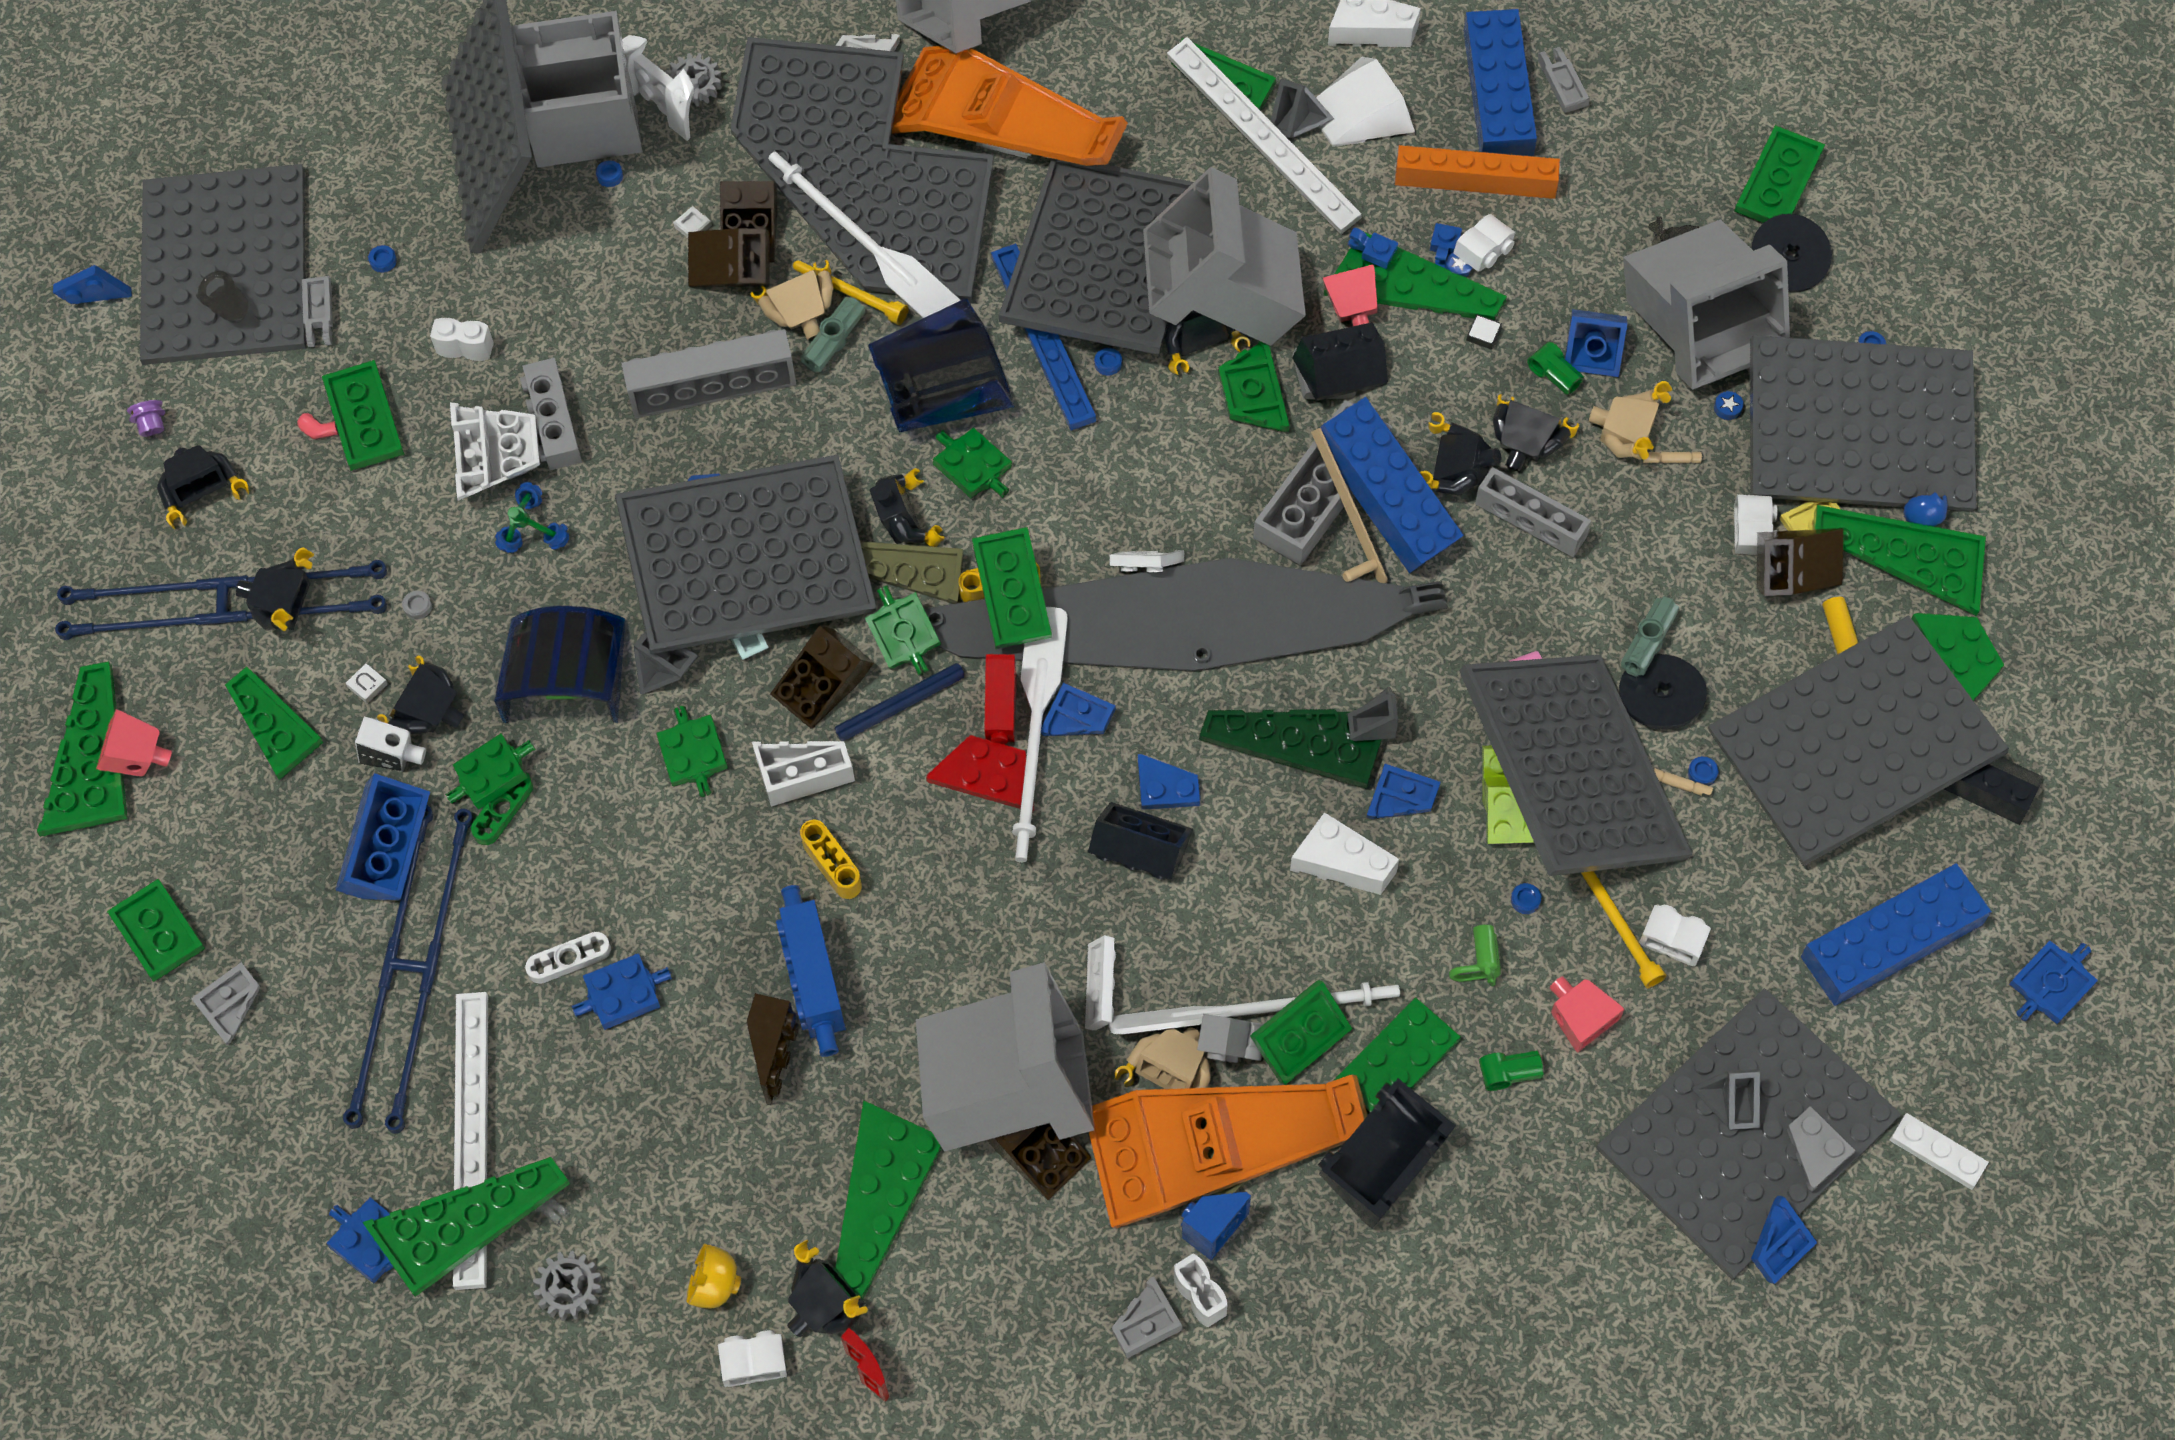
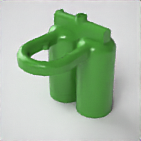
M1479 925L1473 928L1477 965L1456 967L1449 971V978L1457 982L1487 979L1490 986H1495L1496 978L1501 974L1497 934L1494 933L1492 925ZM1477 971H1480V972H1478V973H1470V974H1466V975H1458V974H1462V973H1469V972H1477Z

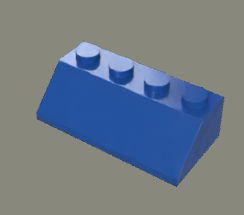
M375 773L371 776L364 787L336 891L361 899H401L430 791Z

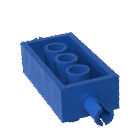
M790 885L781 890L785 907L779 908L781 919L776 920L802 1030L808 1029L810 1038H817L820 1056L828 1057L839 1052L834 1033L846 1030L815 900L802 902L799 886Z

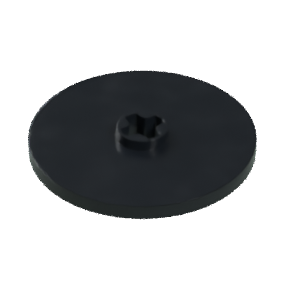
M1782 214L1772 217L1759 227L1752 239L1751 249L1753 251L1770 244L1787 260L1788 292H1801L1816 286L1825 277L1830 268L1832 250L1829 239L1820 226L1804 216ZM1788 250H1789V251L1795 250V251H1796V255H1795V256H1792V255H1791V256L1788 257V256L1786 255V252H1787Z
M1655 654L1644 675L1635 677L1628 674L1626 670L1624 671L1619 684V695L1627 713L1634 720L1650 728L1668 730L1683 727L1700 715L1705 706L1707 688L1700 672L1686 660L1672 655ZM1658 688H1661L1663 691L1668 690V694L1665 695L1663 692H1658Z

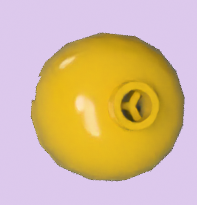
M703 1244L695 1261L697 1267L694 1277L691 1274L686 1301L689 1305L711 1309L726 1303L730 1294H737L741 1283V1276L736 1275V1262L727 1251L716 1246Z

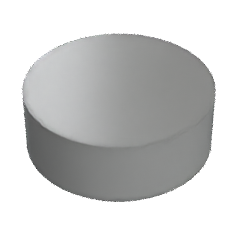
M412 591L404 597L402 607L409 618L418 620L425 618L431 612L432 603L425 592Z

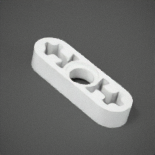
M592 932L532 955L527 960L525 969L530 980L539 984L545 983L603 961L609 956L611 946L606 935L600 932ZM598 941L599 945H601V951L595 953L594 949H591L593 948L592 943ZM578 947H583L586 955L585 958H582V954ZM572 951L577 955L576 960L569 965L561 963L560 958L562 954ZM554 957L557 969H554L550 958ZM538 963L545 966L544 973L538 974L535 971L536 964Z

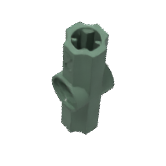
M851 296L849 298L845 297L831 317L825 318L821 322L819 333L800 357L801 362L807 369L815 373L821 372L835 352L845 347L846 337L865 313V307L857 299Z
M1665 596L1656 598L1646 618L1639 623L1638 632L1621 661V667L1628 674L1635 677L1644 675L1655 654L1661 650L1663 639L1679 612V606L1674 603L1673 599Z

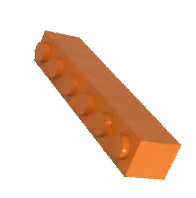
M1399 145L1395 185L1555 199L1559 181L1560 159Z

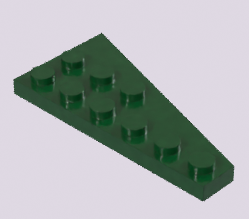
M1335 709L1289 710V712H1273V710H1262V712L1208 710L1199 735L1200 741L1367 789L1382 739L1351 740L1348 713L1350 712H1337Z

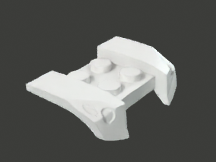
M628 35L622 41L634 96L640 92L646 100L649 101L651 99L654 101L659 110L667 115L669 127L688 141L690 139L689 108L694 94V87L689 76L683 69L672 79L642 54L647 44V39Z

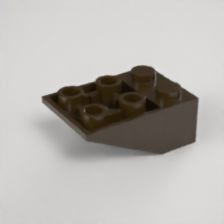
M720 181V230L767 229L770 232V263H775L777 228L776 183L774 181Z
M724 229L688 232L689 287H761L762 285L770 287V232L767 229Z
M1844 529L1757 532V589L1764 596L1793 595L1842 585Z
M819 625L770 695L810 729H813L862 681L874 662L836 630Z
M755 993L747 1018V1026L760 1085L766 1104L771 1105L773 1097H779L782 1079H779L782 1068L787 1069L791 1052L787 1050L790 1040H796L799 1024L795 1021L796 1013L793 1012L790 1001Z
M1050 1123L987 1140L995 1151L1047 1200L1091 1159L1089 1154L1073 1136L1059 1140Z

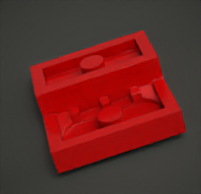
M848 1328L841 1336L845 1353L858 1363L857 1370L861 1383L886 1402L889 1394L876 1358L863 1340Z

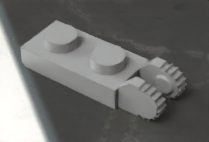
M1560 47L1553 48V57L1556 61L1554 64L1551 63L1545 51L1538 53L1539 64L1563 112L1567 113L1589 106V97L1572 63L1566 58Z
M329 276L302 279L303 324L306 330L308 347H315L316 337L314 329L323 328L322 338L325 345H332L331 279Z

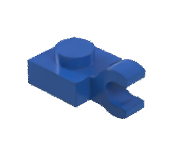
M1435 224L1430 244V251L1436 252L1435 264L1445 268L1448 254L1450 255L1454 252L1457 240L1461 237L1462 228Z
M1353 228L1349 235L1351 239L1348 242V246L1363 251L1361 259L1385 269L1398 248V242L1375 232L1369 238L1362 230Z

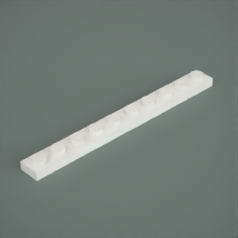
M1188 37L1167 52L1168 59L1341 235L1361 219V213Z
M486 992L456 994L454 1190L465 1186L472 1187L483 1183L487 1179L488 995ZM487 1245L453 1269V1287L455 1290L487 1288Z

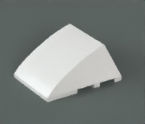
M1361 57L1316 97L1334 118L1319 126L1332 147L1363 143L1367 139L1380 137L1389 139L1391 136L1406 134V136L1415 135L1404 97L1377 59Z
M450 402L451 425L454 431L457 469L455 477L458 501L493 485L525 474L540 465L536 416L534 414L507 410L495 412L483 410V407L475 406V408L461 407L458 403Z

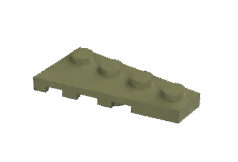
M860 542L869 578L952 604L959 603L960 591L958 581L962 574L963 549Z

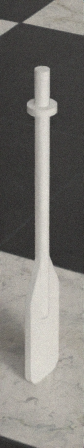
M777 152L770 154L768 159L784 173L783 180L787 184L795 183L875 256L886 285L934 329L938 331L947 330L963 314L964 305L962 301L915 258L881 247L801 175L802 168L798 164L791 166Z
M1046 607L1052 638L1024 643L1021 684L1032 712L1019 823L1013 825L1012 833L1018 837L1015 860L1018 862L1027 861L1029 838L1036 835V827L1031 824L1042 718L1044 710L1061 685L1068 618L1063 609Z
M1366 982L1361 983V989L1334 992L1331 995L1337 1004L1363 1001L1364 1007L1371 1006V1000L1400 997L1399 985L1370 988L1369 983ZM1296 997L1227 1006H1190L1117 1015L1112 1017V1023H1109V1028L1113 1034H1129L1201 1025L1203 1014L1229 1018L1278 1012Z

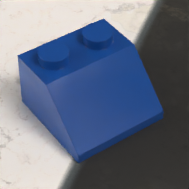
M1572 309L1565 360L1579 372L1619 377L1628 324L1627 316Z
M1247 1192L1202 1196L1196 1204L1191 1202L1181 1215L1184 1218L1181 1224L1182 1239L1212 1260L1249 1215L1251 1195Z

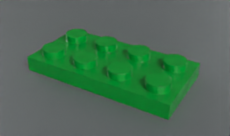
M1775 125L1736 204L1734 212L1763 223L1777 215L1793 214L1819 161L1825 144Z
M375 360L322 376L350 471L405 455Z
M1028 527L972 538L995 649L1052 638Z
M1415 997L1334 1080L1352 1074L1356 1075L1366 1112L1370 1114L1379 1102V1099L1375 1096L1386 1082L1392 1086L1397 1078H1399L1408 1087L1413 1089L1460 1041L1461 1036Z

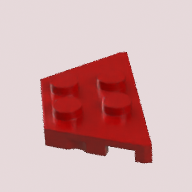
M970 735L927 774L926 781L1021 809L1026 751Z

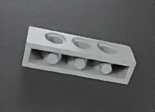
M555 358L523 365L525 376L520 377L524 393L529 392L531 399L526 400L528 412L536 416L537 436L541 438L542 445L538 446L541 462L547 461L549 470L581 463L582 460ZM555 436H560V437L557 438V439H551V438H553V437H555Z
M1494 467L1491 468L1478 487L1475 503L1477 506L1571 557L1575 556L1588 536L1591 524L1590 519Z

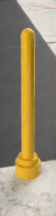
M797 260L793 263V269L802 274L814 270L812 266ZM831 276L833 289L884 312L885 316L888 317V321L901 325L907 317L908 305L899 301L888 303Z
M1581 872L1640 967L1639 978L1644 986L1651 988L1661 983L1666 978L1665 972L1660 965H1656L1654 961L1651 962L1595 872Z

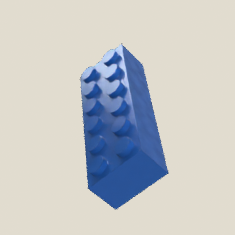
M1519 10L1466 12L1463 31L1479 152L1534 157L1537 136Z
M1367 397L1353 404L1320 427L1345 483L1409 574L1464 536Z
M1956 863L1808 943L1801 958L1833 1005L1836 1006L1984 925L1992 911Z

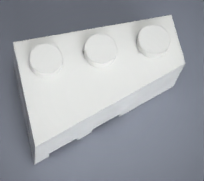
M1340 0L1329 27L1328 46H1336V44H1353V46L1377 44V47H1411L1419 26L1421 8L1393 0Z
M789 741L779 742V744L752 742L771 807L855 781L853 767L844 741H807V744H789Z
M1324 813L1292 856L1290 871L1308 873L1317 876L1319 879L1345 883L1349 887L1381 895L1397 873L1399 859Z

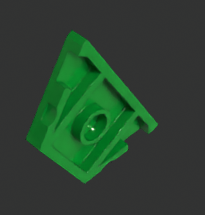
M1259 341L1250 350L1244 349L1237 354L1236 358L1228 360L1218 367V375L1230 420L1289 432L1290 425L1268 344Z
M1926 613L1913 614L1911 619L1974 701L2004 666L2003 661L1978 618Z

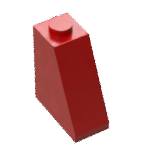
M986 654L984 731L985 739L993 743L1007 744L1015 740L1017 690L1015 654Z

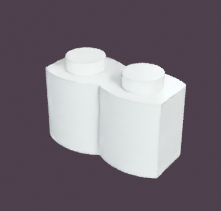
M1488 214L1457 240L1453 254L1478 272L1486 267L1491 268L1502 253L1506 255L1513 248L1515 231L1492 214Z
M439 318L434 320L430 335L435 351L440 356L447 358L464 356L474 361L490 359L494 342L489 327L485 323L479 321H465L461 323L452 318Z
M1737 495L1734 503L1735 554L1757 555V532L1777 531L1773 530L1772 522H1776L1777 505H1772V496Z
M1654 905L1639 943L1650 950L1666 954L1690 966H1696L1711 928L1702 919L1694 916L1684 917L1669 905Z
M1191 1254L1174 1265L1175 1285L1181 1295L1191 1301L1192 1311L1198 1321L1204 1326L1209 1327L1227 1315L1226 1296L1221 1287L1210 1280L1208 1268L1202 1259L1195 1254Z
M767 1330L756 1333V1337L751 1339H743V1336H731L725 1338L724 1343L718 1344L724 1387L787 1377L781 1334H775L774 1331Z

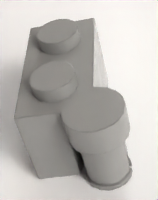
M1203 1014L1197 1050L1208 1052L1207 1058L1238 1063V1057L1261 1061L1262 1054L1250 1035L1263 1024Z

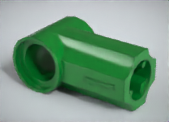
M1547 342L1527 359V364L1532 372L1541 378L1546 376L1566 395L1573 393L1583 382L1584 376L1564 359L1563 352L1553 342Z
M1538 1050L1508 1056L1499 1052L1491 1053L1479 1059L1487 1091L1502 1090L1511 1086L1512 1083L1540 1079L1544 1075L1543 1064Z

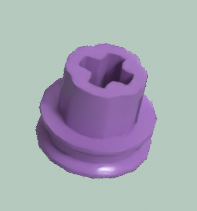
M144 401L134 404L127 409L128 414L131 415L129 421L137 424L140 436L147 437L164 431L161 417L165 414V411L161 408L163 405L162 401Z

